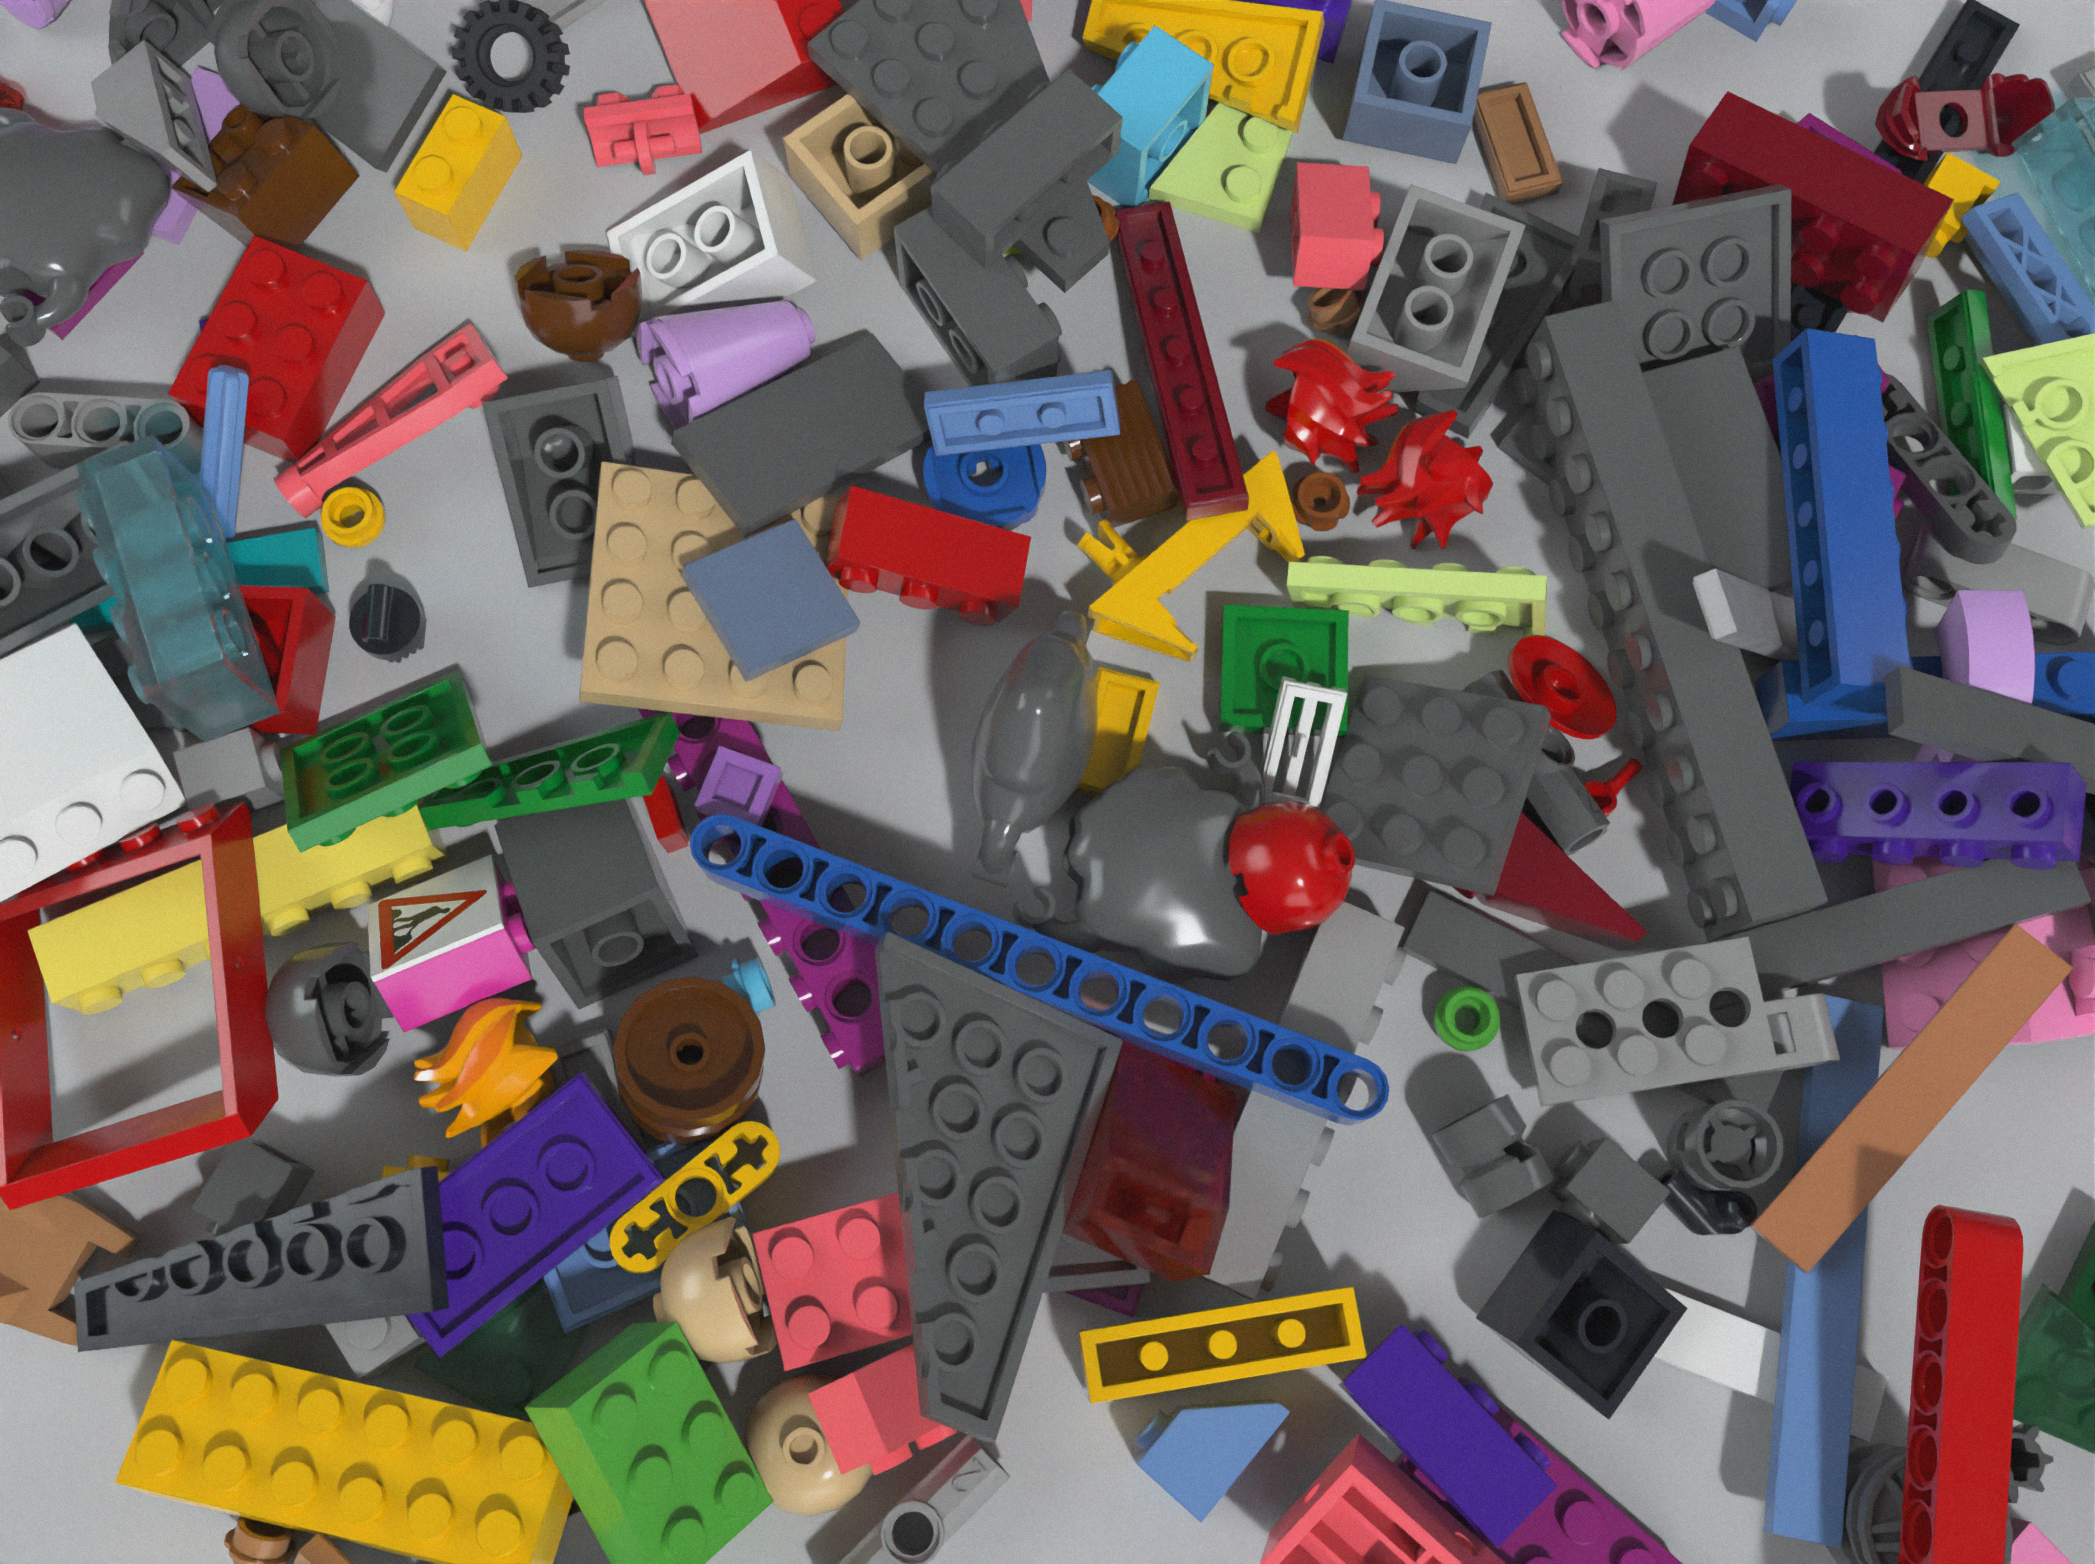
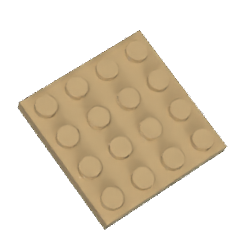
M602 462L599 475L578 702L838 731L843 722L846 637L745 682L681 575L684 565L795 518L824 563L835 505L842 496L826 494L745 538L696 475ZM833 578L848 601V590L839 585V579Z

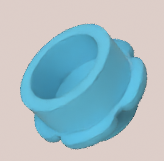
M759 957L743 963L738 958H734L731 962L734 973L724 976L723 983L743 996L759 1018L761 1011L776 1006L774 992L766 970Z

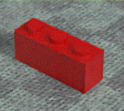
M851 485L835 505L824 564L831 576L839 579V585L847 590L858 593H873L877 589L899 595V601L906 606L924 610L934 609L936 606L959 612V618L965 622L988 626L996 622L999 623L1019 608L1031 537Z

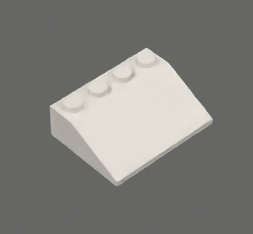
M76 623L65 626L0 657L1 902L187 804L183 793L155 745Z

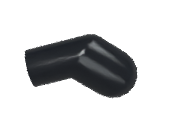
M1677 1168L1666 1171L1657 1179L1671 1192L1663 1202L1693 1234L1701 1236L1732 1235L1740 1233L1749 1227L1757 1218L1756 1203L1747 1193L1741 1191L1698 1192Z

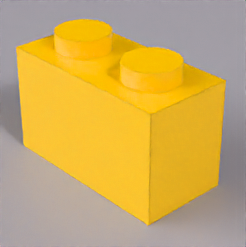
M452 94L394 191L414 229L464 251L468 250L523 156L507 118Z

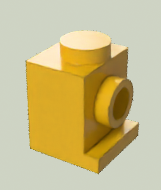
M1949 152L1931 171L1924 183L1925 186L1954 199L1925 256L1932 259L1941 253L1949 240L1959 244L1969 231L1960 218L1971 208L1984 204L1996 191L2001 182Z

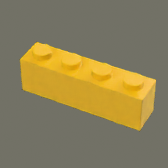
M1335 1287L1077 1330L1087 1396L1091 1404L1367 1358L1354 1287Z

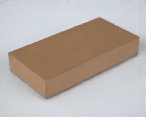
M1527 82L1478 93L1473 124L1500 199L1510 204H1516L1558 194L1563 181Z

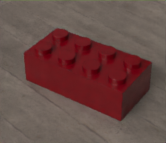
M1727 91L1689 145L1672 205L1777 184L1791 188V280L1798 285L1812 287L1842 302L1847 309L1854 313L1868 315L1883 323L1919 270L1954 199Z

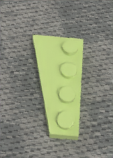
M1327 556L1311 557L1307 559V562H1289L1286 585L1293 607L1349 610V615L1367 618L1378 616L1380 608L1393 609L1392 614L1395 617L1409 624L1431 627L1433 622L1441 620L1442 617L1456 618L1458 621L1467 624V632L1493 636L1496 632V626L1505 625L1524 628L1523 638L1537 635L1546 636L1547 576L1535 575L1532 570L1511 566L1500 568L1496 573L1470 572L1468 567L1460 564L1441 563L1434 565L1432 569L1407 568L1401 562L1385 559L1372 561L1369 563V566L1344 565L1341 560Z

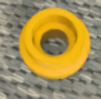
M345 487L334 491L325 500L321 512V525L324 532L334 543L345 548H361L372 543L381 534L386 520L385 510L380 500L372 492L359 487ZM364 513V518L359 524L350 528L346 527L347 519L352 514Z

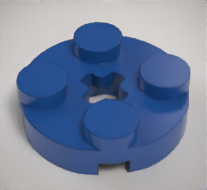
M1036 444L936 456L934 446L932 448L929 447L923 464L926 495L933 509L1011 531L1022 523L1030 521L1038 511V504L1046 486V460L1041 445ZM980 462H988L991 471L1001 470L1002 477L995 479L993 485L982 487L979 482H972L968 478V476L976 473L977 464Z

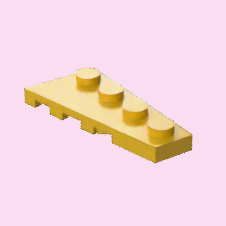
M1232 0L1091 1L1082 36L1087 50L1118 61L1124 49L1131 42L1136 41L1140 43L1156 25L1214 64L1209 92L1210 99L1298 133L1325 25L1322 11Z

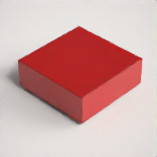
M660 776L653 793L643 796L657 840L667 853H671L688 847L690 837L673 788L664 776Z

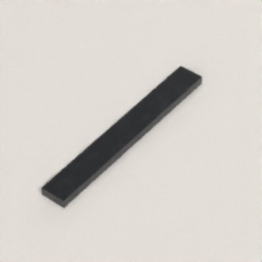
M1967 0L1918 77L1920 92L1980 90L1983 82L1992 73L2020 24L1976 0ZM1944 105L1940 111V126L1948 136L1953 137L1962 123L1961 117L1955 108ZM1881 138L1873 151L1874 154L1901 170L1902 175L1923 185L1944 153H1927V161L1915 160L1900 154L1883 138ZM1793 282L1791 286V342L1806 328L1836 332L1849 309L1842 302L1812 287H1804Z

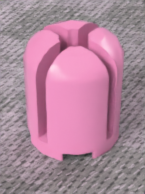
M1561 0L1563 12L1570 26L1562 32V35L1576 55L1592 68L1596 69L1603 63H1607L1615 67L1623 66L1620 70L1623 71L1706 12L1716 0Z

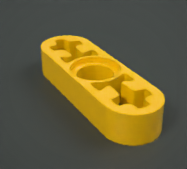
M745 1121L734 1125L618 1219L610 1234V1250L615 1262L626 1272L636 1275L649 1274L661 1268L665 1264L669 1253L688 1234L719 1220L773 1174L780 1157V1145L775 1133L762 1123ZM743 1138L747 1143L752 1144L760 1139L766 1145L761 1153V1160L764 1166L755 1170L750 1164L743 1165L730 1178L740 1188L734 1193L728 1194L722 1177L705 1164L712 1158L717 1157L719 1165L723 1169L737 1155L738 1150L734 1144L736 1140ZM693 1178L706 1180L713 1186L716 1193V1202L713 1208L707 1214L699 1217H691L681 1212L675 1200L676 1192L681 1184ZM659 1201H664L670 1218L687 1231L679 1238L674 1239L672 1231L668 1227L653 1241L657 1251L654 1257L647 1260L641 1253L635 1254L631 1258L627 1257L623 1252L630 1243L626 1231L633 1225H636L642 1231L650 1229L661 1220V1216L651 1210V1208Z

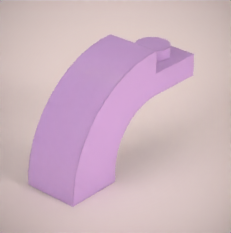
M1958 590L1934 631L1941 656L1942 678L2032 705L2035 651L2031 618L2023 590ZM1923 744L1912 762L1982 761Z

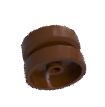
M693 976L663 981L639 995L620 1019L613 1045L620 1101L635 1125L656 1139L685 1146L715 1141L731 1127L743 1122L757 1103L763 1077V1063L766 1050L761 1021L747 1000L722 982ZM694 1058L698 1059L699 1062L693 1065L684 1064V1059Z

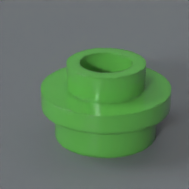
M1459 986L1449 990L1439 999L1434 1009L1433 1021L1438 1036L1445 1044L1458 1051L1470 1052L1485 1047L1495 1038L1500 1025V1014L1495 1001L1485 991L1473 986ZM1465 1008L1474 1014L1476 1023L1472 1031H1465L1457 1026L1455 1022L1457 1009Z

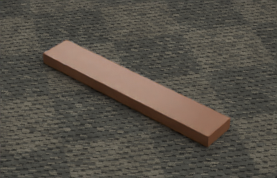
M2017 924L2010 927L1749 1227L1803 1273H1809L2074 967Z

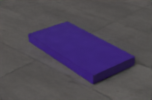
M585 1071L576 1075L439 1182L449 1308L407 1315L439 1358L448 1353L667 1179Z

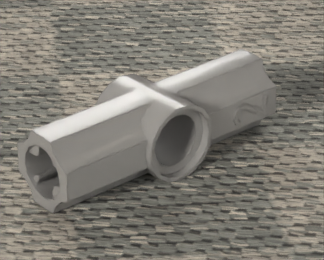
M966 1434L903 1498L894 1503L890 1511L837 1564H927L935 1558L941 1547L1010 1478V1475L980 1441ZM919 1512L930 1520L934 1532L930 1543L917 1549L908 1548L900 1543L896 1536L895 1523L898 1517L904 1513Z

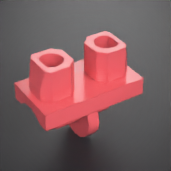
M676 84L657 87L656 91L651 94L652 99L629 102L628 97L623 96L620 92L598 95L595 106L584 108V120L591 138L597 167L639 162L643 175L656 174L655 159L702 153V143L691 94H684L682 88Z

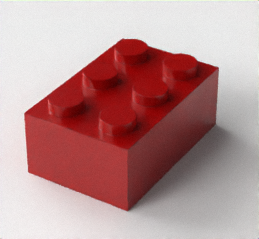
M254 235L168 395L175 402L183 406L200 426L204 427L209 370L219 367V365H230L234 368L245 370L249 376L243 443L294 464L318 444L386 313L367 280Z

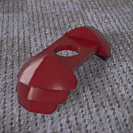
M2000 73L1992 74L1986 78L1980 90L1920 92L1918 77L1913 76L1905 79L1901 84L1892 89L1879 107L1874 125L1883 140L1900 154L1915 160L1927 161V153L1985 150L1995 157H2007L2013 155L2018 150L2033 146L2039 138L2044 137L2050 132L2054 120L2055 104L2046 81L2041 78L2029 80L2024 74H2014L2007 77ZM1944 105L1955 108L1961 117L1962 129L1956 138L1948 136L1940 126L1939 115Z

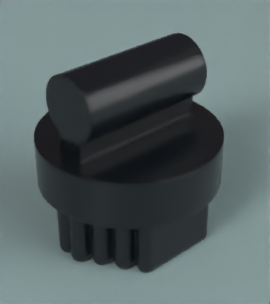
M384 584L368 585L367 593L352 608L349 618V629L354 641L366 653L377 659L387 660L390 663L394 661L400 663L402 657L406 659L409 657V653L415 654L417 648L419 650L424 648L427 620L421 606L407 592Z

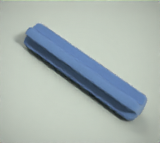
M219 365V367L211 368L208 372L195 536L199 542L210 545L232 542L235 537L249 376L245 370L234 368L230 365Z

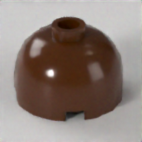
M571 250L565 251L566 263L547 266L546 255L522 265L515 275L517 300L526 327L541 344L557 353L568 355L571 360L591 362L602 358L604 353L612 351L631 337L641 314L642 285L640 271L638 267L633 272L630 271L629 259L622 255L604 251Z

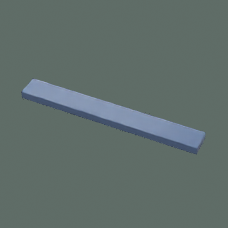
M1825 995L1840 1060L1805 1067L1795 1173L1878 1079L1883 1006ZM1868 1205L1809 1273H1803L1787 1260L1763 1532L1838 1548L1842 1547Z

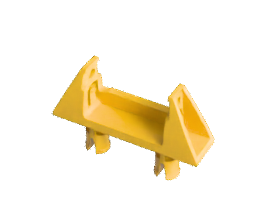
M1272 450L1243 475L1249 495L1248 510L1190 520L1149 556L1140 557L1111 527V523L1107 519H1103L1098 523L1097 535L1103 544L1086 532L1079 541L1078 548L1085 552L1114 583L1107 592L1089 606L1088 617L1095 619V624L1091 631L1190 663L1196 657L1198 645L1195 642L1193 643L1180 630L1174 617L1160 603V598L1166 593L1170 595L1246 529L1268 549L1276 550L1288 564L1289 562H1302L1305 553L1278 454Z

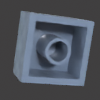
M1375 0L1363 40L1342 140L1457 164L1472 126L1492 22L1387 0Z

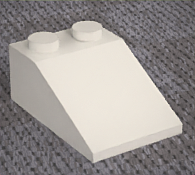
M752 150L745 152L607 231L611 253L622 255L629 259L630 271L633 272L638 267L641 274L642 307L640 317L632 332V335L635 337L638 324L650 320L652 317L781 301L818 281L791 180Z

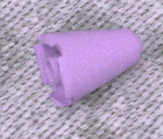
M784 300L652 317L650 320L638 324L636 337L642 365L654 362V370L658 381L649 384L665 417L673 428L677 430L780 379L809 358L811 353L810 344L815 342V331L805 310L802 308L796 309L789 301Z

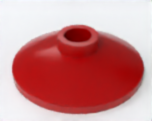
M1527 636L1514 645L1508 656V669L1512 682L1526 703L1546 706L1551 715L1549 725L1569 736L1587 740L1604 736L1614 726L1617 710L1612 692L1600 673L1582 655L1564 643L1545 636Z

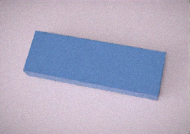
M1112 370L925 392L924 408L936 456L1120 435V417Z

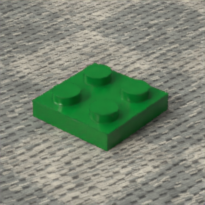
M1224 604L1221 612L1218 731L1269 734L1282 676L1294 678L1302 683L1309 681L1318 683L1322 687L1332 688L1333 686L1346 690L1347 698L1337 737H1344L1347 732L1349 610ZM1294 697L1286 735H1295L1303 702L1301 697ZM1317 702L1310 736L1321 735L1328 703Z

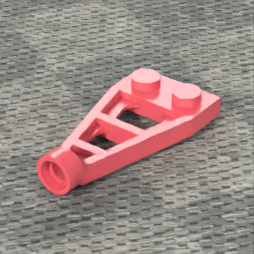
M470 322L419 358L296 463L274 477V482L293 508L304 518H307L323 507L326 500L323 495L326 490L454 417L468 406L471 409L482 406L483 402L490 401L500 389L499 384L508 378L486 341ZM435 383L438 389L437 393L396 416Z

